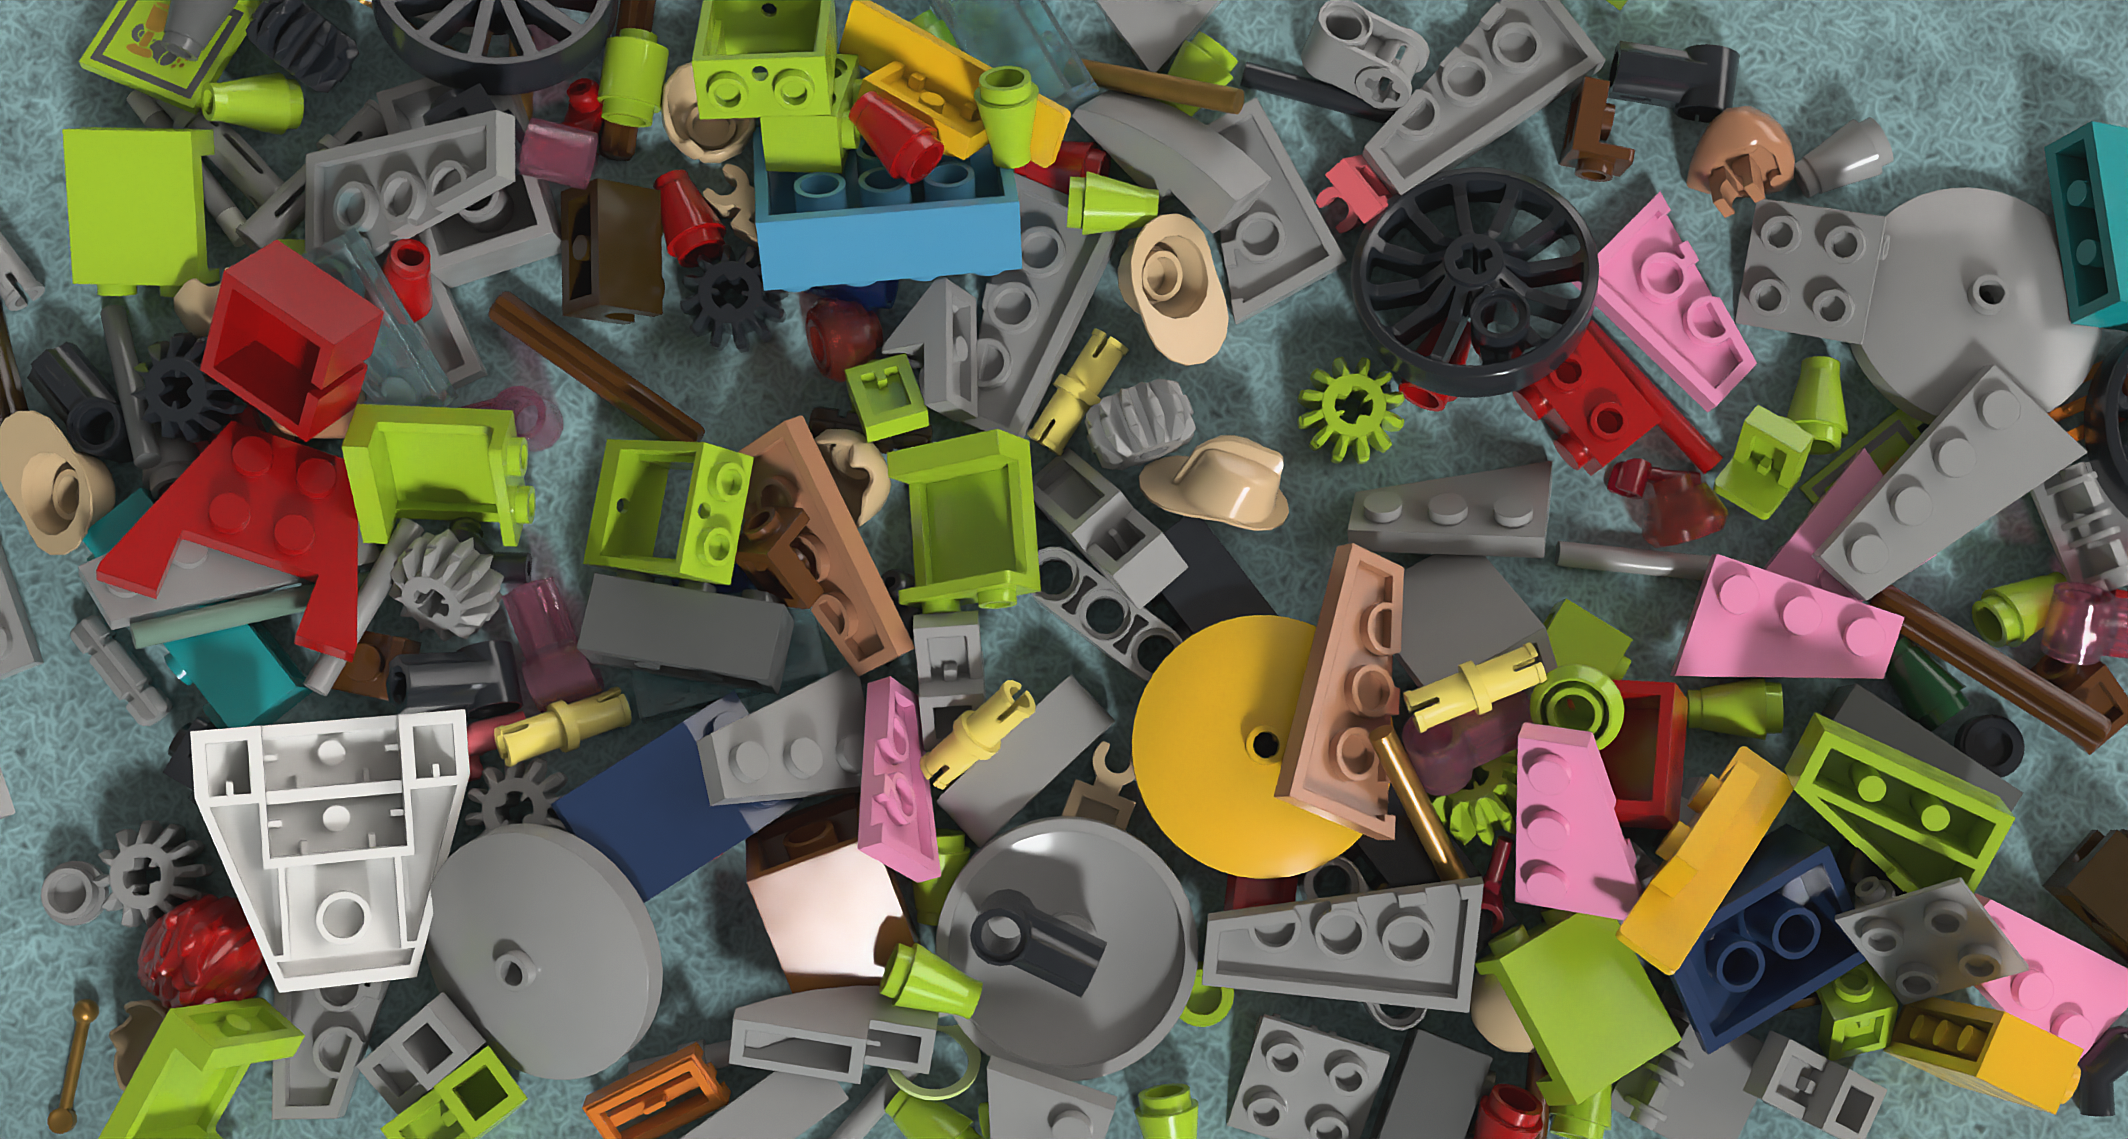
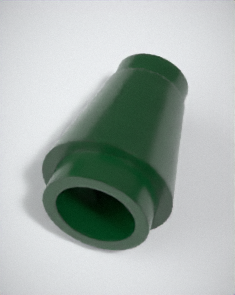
M1906 636L1896 642L1885 676L1910 719L1919 722L1921 726L1932 732L1971 704L1961 691L1966 686L1918 645H1914Z

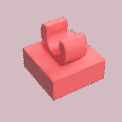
M1361 154L1343 158L1325 174L1333 186L1320 192L1315 202L1319 208L1330 205L1338 197L1347 203L1348 215L1335 227L1339 233H1344L1358 228L1362 223H1368L1373 217L1388 207L1387 200L1392 195Z

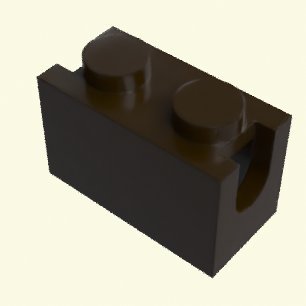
M596 178L561 191L562 316L626 325L635 323V314L649 317L663 314L665 282L662 277L663 228L661 223L660 190Z
M2091 830L2042 886L2128 964V830H2110L2106 836L2098 830Z

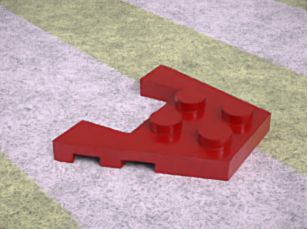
M231 421L110 550L97 567L96 579L98 581L157 599L180 542L187 540L315 582L316 584L296 632L294 644L352 662L357 649L358 517L344 458Z

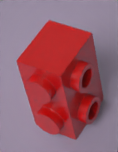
M1586 330L1573 353L1557 369L1541 380L1513 392V396L1520 408L1532 420L1539 421L1543 418L1558 438L1554 440V446L1563 460L1575 470L1583 467L1590 476L1606 466L1662 421L1661 417L1588 330Z

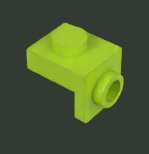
M1757 405L1744 420L1734 456L1715 479L1713 491L1762 520L1769 519L1800 480L1815 436L1801 429L1791 419L1778 416Z

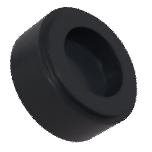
M1989 714L1970 718L1960 726L1954 739V748L2000 778L2014 772L2024 756L2025 744L2020 730L2012 721L1999 715Z

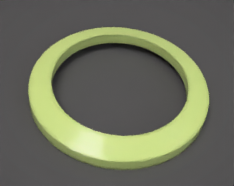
M959 1024L953 1026L937 1025L936 1030L950 1035L961 1045L967 1055L968 1067L964 1076L958 1082L942 1089H926L910 1082L902 1074L901 1070L887 1068L893 1082L904 1092L924 1100L949 1099L967 1090L979 1073L981 1054L979 1047L963 1032Z

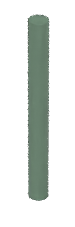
M370 570L358 573V590ZM316 583L130 623V632L135 649L303 612L307 607Z

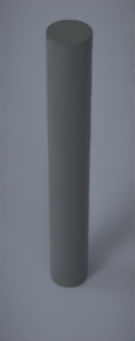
M109 305L101 310L100 316L134 463L141 469L153 468L160 464L162 459L153 423L141 420L149 407L147 399L141 400L131 395L136 388L144 386L142 376L133 368L139 362L127 311L121 305Z

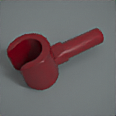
M1632 458L1618 462L1613 466L1607 490L1611 493L1638 500L1643 498L1647 482L1655 485L1698 488L1701 483V474L1694 471L1652 467V464L1646 460Z
M1498 836L1487 872L1482 879L1484 887L1481 909L1492 911L1490 933L1498 932L1503 926L1504 896L1500 888L1514 843L1512 839L1505 836Z

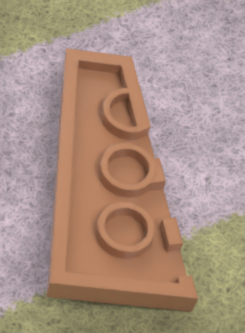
M803 415L783 421L739 450V453L754 457L746 506L743 513L745 520L756 511L767 506L803 508L809 516V522L790 545L798 549L808 559L811 566L810 573L824 590L822 595L813 604L811 612L858 677L915 649Z
M1354 543L1337 546L1274 797L1376 840H1395L1396 816L1387 815L1388 784L1391 782L1368 736L1374 729L1380 726L1391 725V715H1399L1400 688L1394 686L1392 666L1393 654L1401 652L1404 567Z

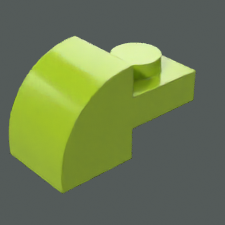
M488 1045L433 1086L434 1089L380 1128V1130L387 1139H480L528 1100V1097Z

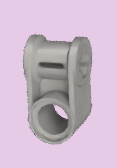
M1330 0L1318 12L1303 46L1301 60L1307 72L1316 79L1331 83L1363 99L1375 108L1384 111H1395L1403 108L1408 103L1412 93L1411 80L1415 73L1420 72L1426 66L1430 50L1428 43L1414 30L1388 21L1366 10L1354 1ZM1404 46L1406 50L1401 60L1395 58L1399 48ZM1384 78H1389L1390 82L1386 90L1382 91L1380 86Z

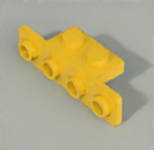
M853 0L839 46L840 54H858L859 65L873 72L863 78L857 100L869 91H876L881 97L888 99L933 126L938 131L937 139L944 145V155L965 160L988 145L989 140L974 99V92L979 87L980 75L992 67L871 0ZM1038 94L1030 145V161L1043 168H1047L1056 160L1071 113L1067 108L1041 94Z
M1745 746L1737 750L1719 778L1710 773L1687 804L1690 809L1695 811L1689 823L1686 825L1679 820L1657 848L1655 853L1663 858L1664 861L1616 931V938L1664 974L1673 975L1682 965L1794 790L1788 776Z

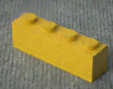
M1931 997L1903 1005L1894 1025L1891 1045L1884 1048L1883 1051L1955 1086L2056 1115L2060 1104L2066 1103L2078 1086L2081 1070L2077 1064L2084 1049L2005 1011Z

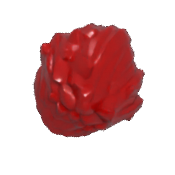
M208 894L199 900L187 901L158 918L145 933L137 959V976L140 979V985L153 996H156L162 1002V1006L168 1009L251 999L257 995L258 986L270 973L238 897L231 898L227 895L218 898L216 895Z

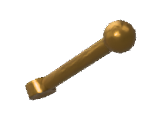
M91 999L79 1000L72 1009V1016L77 1022L59 1107L53 1110L47 1119L49 1129L57 1134H63L72 1130L77 1123V1115L72 1109L90 1023L99 1015V1006Z

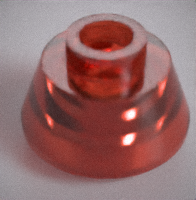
M819 298L806 313L805 330L808 346L817 369L828 379L838 383L846 382L844 370L874 360L876 348L883 345V333L877 315L872 310L866 312L859 302Z
M1689 472L1652 483L1655 495L1644 499L1641 535L1654 548L1689 542L1724 529L1729 515L1728 509L1706 481L1693 483Z

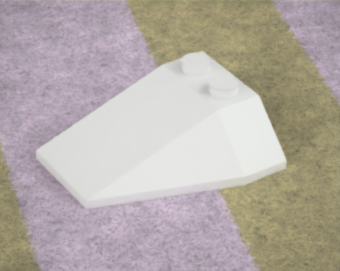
M465 709L190 731L196 803L278 992L417 977L433 917L430 887L439 869L448 859L470 776Z

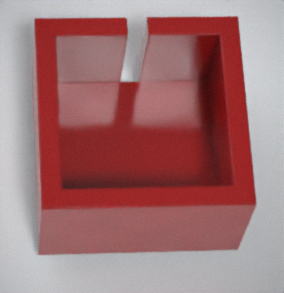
M276 239L224 270L200 370L293 434L308 442L356 408L368 365L363 361L372 355L384 311Z
M1612 680L1619 689L1623 699L1624 719L1621 729L1614 740L1605 748L1599 750L1616 798L1614 810L1620 827L1671 830L1680 818L1688 699L1675 682Z

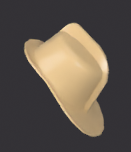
M1177 213L1159 215L1145 224L1137 237L1128 241V248L1121 256L1117 271L1118 287L1124 301L1135 312L1141 314L1146 331L1153 344L1170 361L1185 366L1205 363L1217 354L1226 338L1229 320L1226 299L1213 264L1211 250L1204 232L1192 219Z
M32 410L17 411L4 419L0 426L1 484L24 520L36 545L49 555H66L78 548L88 529L114 509L115 484L112 474L101 460L91 454L74 450L62 431L49 417Z
M1220 435L1196 446L1189 457L1175 455L1155 460L1143 468L1138 478L1140 491L1150 502L1166 511L1183 516L1219 521L1244 529L1262 531L1272 530L1283 525L1289 514L1287 499L1279 489L1284 465L1283 456L1277 451L1263 447L1261 444L1241 436Z

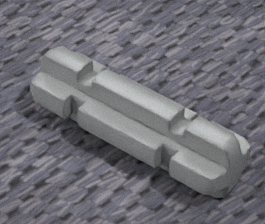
M91 615L83 619L70 631L72 641L83 654L88 653L92 655L89 662L118 699H125L129 702L126 709L138 724L152 726L161 721L172 710L171 701L160 687L156 689L153 686L151 687L152 677L123 641L118 643L117 640L113 639L117 633L111 630L105 618Z

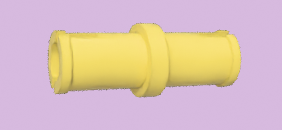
M1094 328L1092 331V336L1067 375L1059 374L1053 383L1058 389L1033 428L1027 432V436L1040 445L1047 446L1051 452L1058 456L1063 454V449L1091 406L1100 403L1102 399L1098 397L1099 393L1122 357L1126 356L1129 351L1127 347L1110 336L1108 339L1106 337L1107 334L1097 328Z
M1532 643L1523 644V647L1475 665L1472 660L1458 665V673L1416 690L1404 692L1403 696L1409 713L1435 703V705L1414 712L1415 717L1412 720L1418 732H1425L1430 727L1472 710L1481 715L1492 710V702L1545 682L1547 677L1542 662L1515 672V670L1535 663L1534 658L1538 657V653Z
M1007 680L976 711L967 710L954 721L953 731L935 748L920 758V769L927 780L930 779L941 768L944 773L934 781L933 785L942 790L948 789L979 759H990L1000 750L1001 739L1025 718H1029L1035 712V701L1028 690L1014 701L1012 696L1021 689L1022 685L1014 680Z
M615 686L608 691L570 704L563 700L550 703L547 706V712L506 726H498L494 729L495 742L501 758L505 759V765L512 767L519 762L559 748L562 752L567 753L578 749L581 740L618 727L629 726L632 720L631 711L626 696L621 694L619 687Z

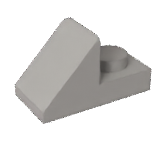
M947 278L935 280L884 343L882 353L888 357L906 353L912 369L922 368L919 374V385L924 397V405L955 422L978 418L976 298Z

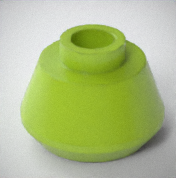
M1581 664L1559 666L1546 673L1547 680L1542 684H1537L1531 695L1530 716L1532 723L1593 732L1599 750L1609 745L1619 733L1624 719V703L1615 683L1596 668Z

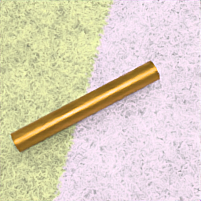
M1072 57L1066 68V78L1069 82L1236 115L1241 112L1244 104V91L1239 88Z
M1383 725L1374 729L1368 736L1369 741L1441 882L1469 878L1393 726Z

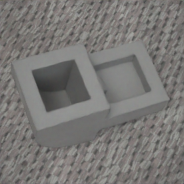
M978 610L913 615L924 751H931L953 731L954 721L965 711H976L986 702L984 658L981 647Z
M443 991L356 1065V1067L399 1115L471 1056L486 1040Z
M1771 1030L1760 1053L1754 1060L1751 1073L1743 1088V1091L1762 1100L1764 1103L1837 1139H1866L1887 1093V1089L1851 1069L1830 1061L1790 1038Z

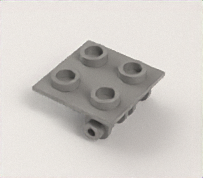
M1763 199L1757 202L1735 323L1862 345L1878 261L1886 259L1890 245V235L1884 234L1887 216Z
M2090 461L2064 468L2030 491L2076 603L2128 585V519L2114 506L2097 480L2098 475L2096 471L2093 472Z
M1874 876L1866 877L1855 887V894L1857 895L1855 909L1835 915L1837 924L1903 1005L2029 971V965L1961 877L1900 896H1896L1894 887L1888 881L1879 880Z
M1663 989L1659 998L1682 1040L1617 1080L1612 1089V1109L1667 1139H1738L1758 1099L1743 1091V1088L1751 1073L1754 1060L1760 1053L1764 1042L1744 1033L1708 1055L1701 1049L1679 997Z
M1273 1013L1272 1016L1267 1014L1259 1015L1252 1038L1254 1044L1229 1115L1227 1126L1270 1139H1360L1390 1058V1052L1375 1048L1374 1043L1368 1041L1362 1044L1336 1036L1337 1033L1332 1030L1326 1033L1319 1031L1318 1026L1312 1024L1306 1027L1280 1019V1015Z

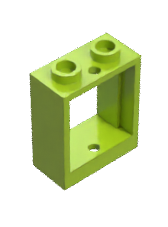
M703 0L692 56L700 120L831 115L838 45L834 0ZM766 3H771L777 10L773 13H767L762 9V6ZM763 66L768 72L754 73L753 68Z
M607 439L583 564L617 572L618 569L643 572L659 579H685L730 585L754 457L705 442ZM669 469L692 470L676 559L653 557ZM620 498L624 504L621 512L617 510V502ZM702 504V506H701V511H700V516H699L698 508H699V506Z

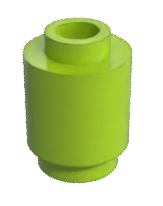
M623 28L620 30L619 36L606 39L597 97L598 102L603 104L601 114L603 119L630 127L652 126L654 113L661 111L663 86L665 84L669 50L658 44V36L642 29Z

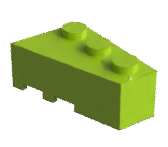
M1814 712L1784 769L1793 789L1847 840L1877 864L1903 892L1906 891L1907 893L1961 877L1974 894L2015 820V816L1999 796Z

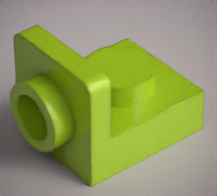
M906 353L885 359H874L863 365L844 370L852 411L857 412L868 443L929 426L928 410L926 405H924V399Z
M1867 960L1816 990L1823 1006L1818 1040L1826 1059L1834 1061L1890 1047L1898 1003L1890 988Z

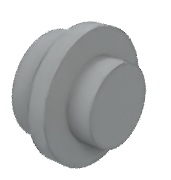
M69 861L56 866L46 876L41 889V901L47 914L56 922L69 926L83 925L96 919L104 910L101 906L109 896V887H98L92 881L97 876L103 874V872L95 865L85 861Z

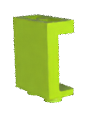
M128 127L62 129L73 284H97V295L101 296L138 294L137 285L160 286V296L175 297L182 286L192 278L199 280L205 285L220 281L219 268H208L201 158V156L215 155L213 129Z
M375 404L356 405L341 447L363 543L388 544L397 518L454 520L459 517H471L479 522H499L503 546H518L523 525L532 524L534 520L536 496L534 487L525 485L524 475L528 465V444L525 437H517L513 410Z
M993 429L887 452L888 478L909 484L916 587L898 590L899 604L922 609V614L961 612V606L978 603V607L983 609H1000L1017 605L1018 595L1041 592L1029 440L1000 429Z
M1545 907L1540 911L1544 922L1526 931L1524 925H1519L1494 937L1488 942L1492 952L1476 961L1475 966L1480 975L1494 974L1498 978L1548 1071V1075L1536 1081L1548 1106L1579 1105L1675 1045L1682 1038L1635 952L1616 938V931L1620 927L1617 919Z
M263 997L169 1009L98 1139H223L216 1132V1125L250 1064L293 1057L305 1034Z

